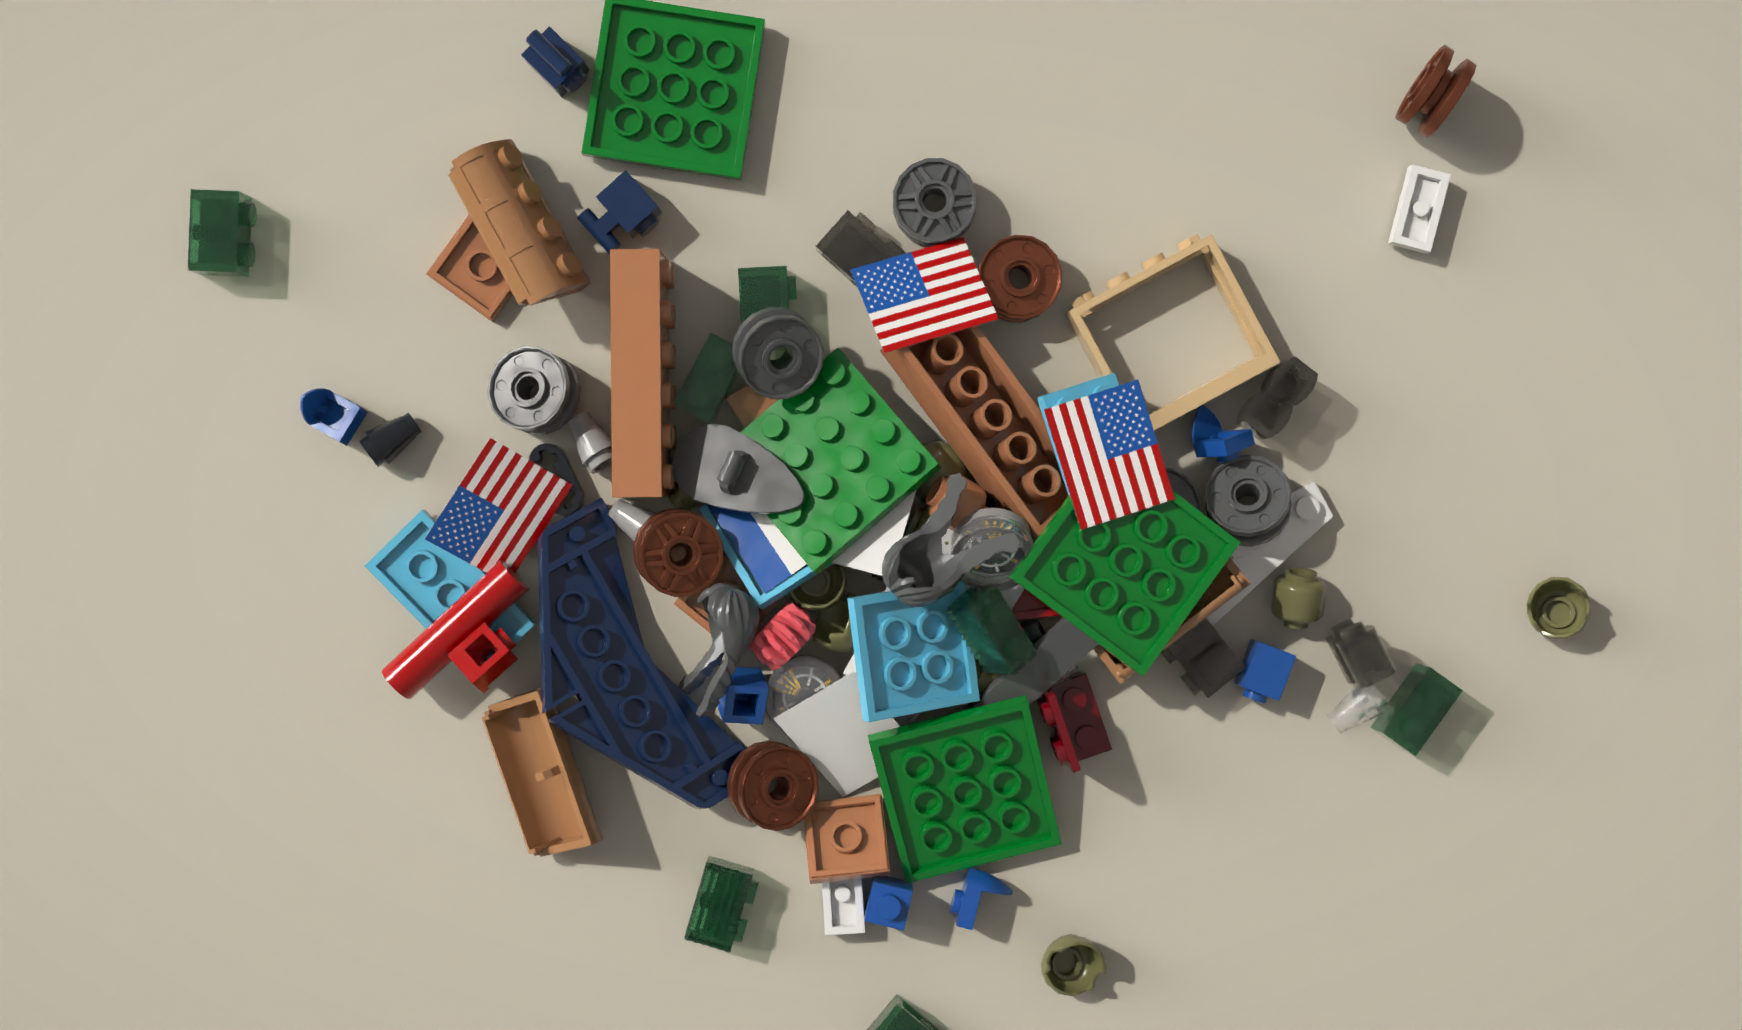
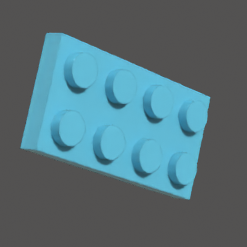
M421 510L365 567L427 629L482 578L486 572L425 540L436 520L426 510ZM515 602L490 628L496 632L501 627L517 644L537 623ZM495 653L487 655L485 662Z

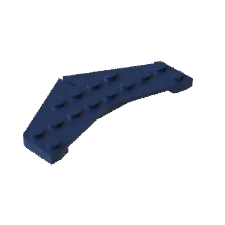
M600 498L552 524L541 533L538 539L542 714L576 695L579 700L578 703L547 720V722L695 809L710 808L728 797L727 780L731 765L746 748L730 738L709 716L699 717L696 715L698 706L650 658L643 644L615 536L617 533L614 521L608 515L610 511L605 502Z

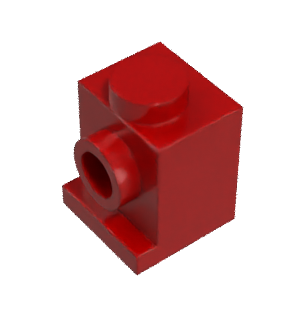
M485 622L447 655L467 679L483 694L490 689L488 685L518 660L511 651L517 646L516 643L501 627L494 632ZM495 653L485 662L487 655Z

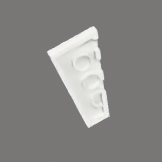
M1311 481L1291 492L1292 506L1290 518L1281 534L1268 543L1252 547L1239 545L1230 558L1251 584L1205 619L1208 626L1212 627L1333 517L1315 481Z

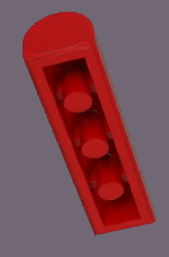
M503 559L500 560L382 669L384 678L400 695L406 699L413 698L452 662L447 655L484 622L490 627L530 588Z

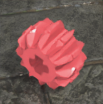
M794 602L786 603L756 633L749 648L763 665L766 664L771 670L780 669L815 633L816 623L810 618L811 615L804 608H800Z

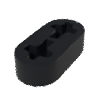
M540 444L532 450L529 460L538 465L543 460L542 452L544 451L549 455L556 454L558 456V460L553 463L558 477L573 485L569 491L573 490L575 497L571 499L572 506L570 508H567L565 504H560L555 513L571 515L580 510L584 504L585 496L580 482L562 448L555 444Z

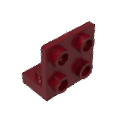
M1086 673L1056 682L1042 694L1043 698L1036 700L1044 723L1048 727L1053 726L1056 736L1049 739L1057 761L1059 760L1061 766L1067 764L1070 770L1076 773L1081 771L1078 761L1112 750Z

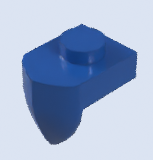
M316 388L301 395L300 410L306 423L346 446L368 413L360 406L329 389Z
M1204 405L1198 407L1192 426V442L1197 458L1216 457L1217 462H1227L1239 458L1241 450L1255 445L1252 429L1222 430L1218 419Z
M969 868L965 875L962 890L955 889L951 901L950 913L955 914L956 926L969 930L973 929L982 891L1000 895H1012L1013 891L1011 888L985 871Z

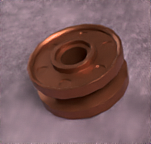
M1445 44L1438 49L1420 72L1404 97L1395 116L1398 121L1406 124L1419 111L1423 113L1417 131L1426 138L1431 136L1453 110L1469 85L1477 67L1476 63L1465 59L1453 71H1450L1448 67L1454 50Z
M1013 235L999 240L986 251L977 268L998 318L1006 322L1022 323L1037 318L1055 302L1061 290L1062 269L1057 255L1045 242L1033 236ZM1019 269L1026 273L1029 279L1026 288L1017 289L1010 284L1008 275L1011 270Z
M682 508L664 509L650 516L639 528L633 543L634 562L640 575L659 592L673 597L692 596L705 590L718 576L723 563V543L717 530L705 518ZM677 543H685L687 547L685 557L678 562H671L669 558L671 548Z
M771 740L753 743L743 750L731 765L727 780L728 798L735 811L759 827L774 831L792 828L805 819L815 805L819 790L817 771L810 758L798 749ZM777 777V785L775 789L769 793V785L771 781Z

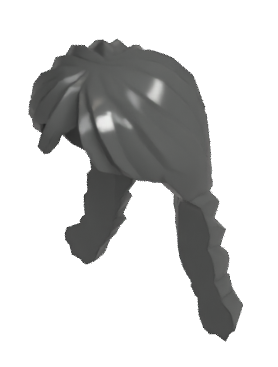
M960 472L950 475L947 480L948 489L946 490L945 497L940 501L937 510L931 514L929 521L922 525L918 531L894 543L884 556L882 562L883 581L900 602L913 608L931 605L951 593L965 573L970 572L975 566H980L985 560L991 559L995 553L1002 551L1014 553L1019 549L1020 541L1017 535L1007 533L1000 537L984 539L980 543L973 545L970 549L962 550L957 555L942 554V537L946 534L947 529L952 523L953 516L957 512L961 492L967 487V480L961 476Z
M718 583L710 586L697 599L698 603L702 601L703 608L708 615L712 646L702 660L699 661L695 669L680 681L679 688L684 693L691 694L696 688L702 686L706 677L711 676L714 668L721 664L710 681L703 701L698 707L696 715L699 717L714 714L716 707L720 703L719 699L725 694V688L731 683V676L736 671V666L744 652L751 645L758 630L760 616L756 602L744 590H739L737 586H732L731 584Z

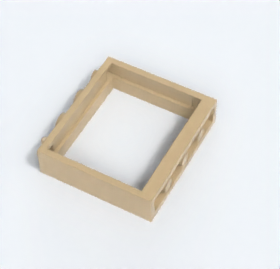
M1198 234L1185 239L1177 244L1179 252L1168 258H1165L1163 253L1157 254L1141 264L1144 271L1131 278L1127 271L1106 282L1109 290L1096 297L1092 290L1071 301L1073 309L1065 314L1098 377L1112 374L1113 372L1084 318L1200 256L1254 357L1149 413L1154 430L1281 363L1212 234L1202 240Z

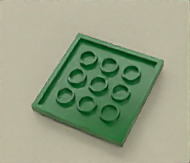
M605 0L581 154L586 157L741 181L766 25L765 19L647 0Z
M839 348L823 360V367L816 381L808 389L789 399H778L740 432L757 442L783 462L798 479L804 490L805 501L801 507L783 513L767 514V516L817 575L942 468Z
M1173 490L1174 500L1082 530L1080 529L1069 495L1009 578L1137 674L1144 676L1241 542Z
M1026 695L868 735L906 883L1062 844Z

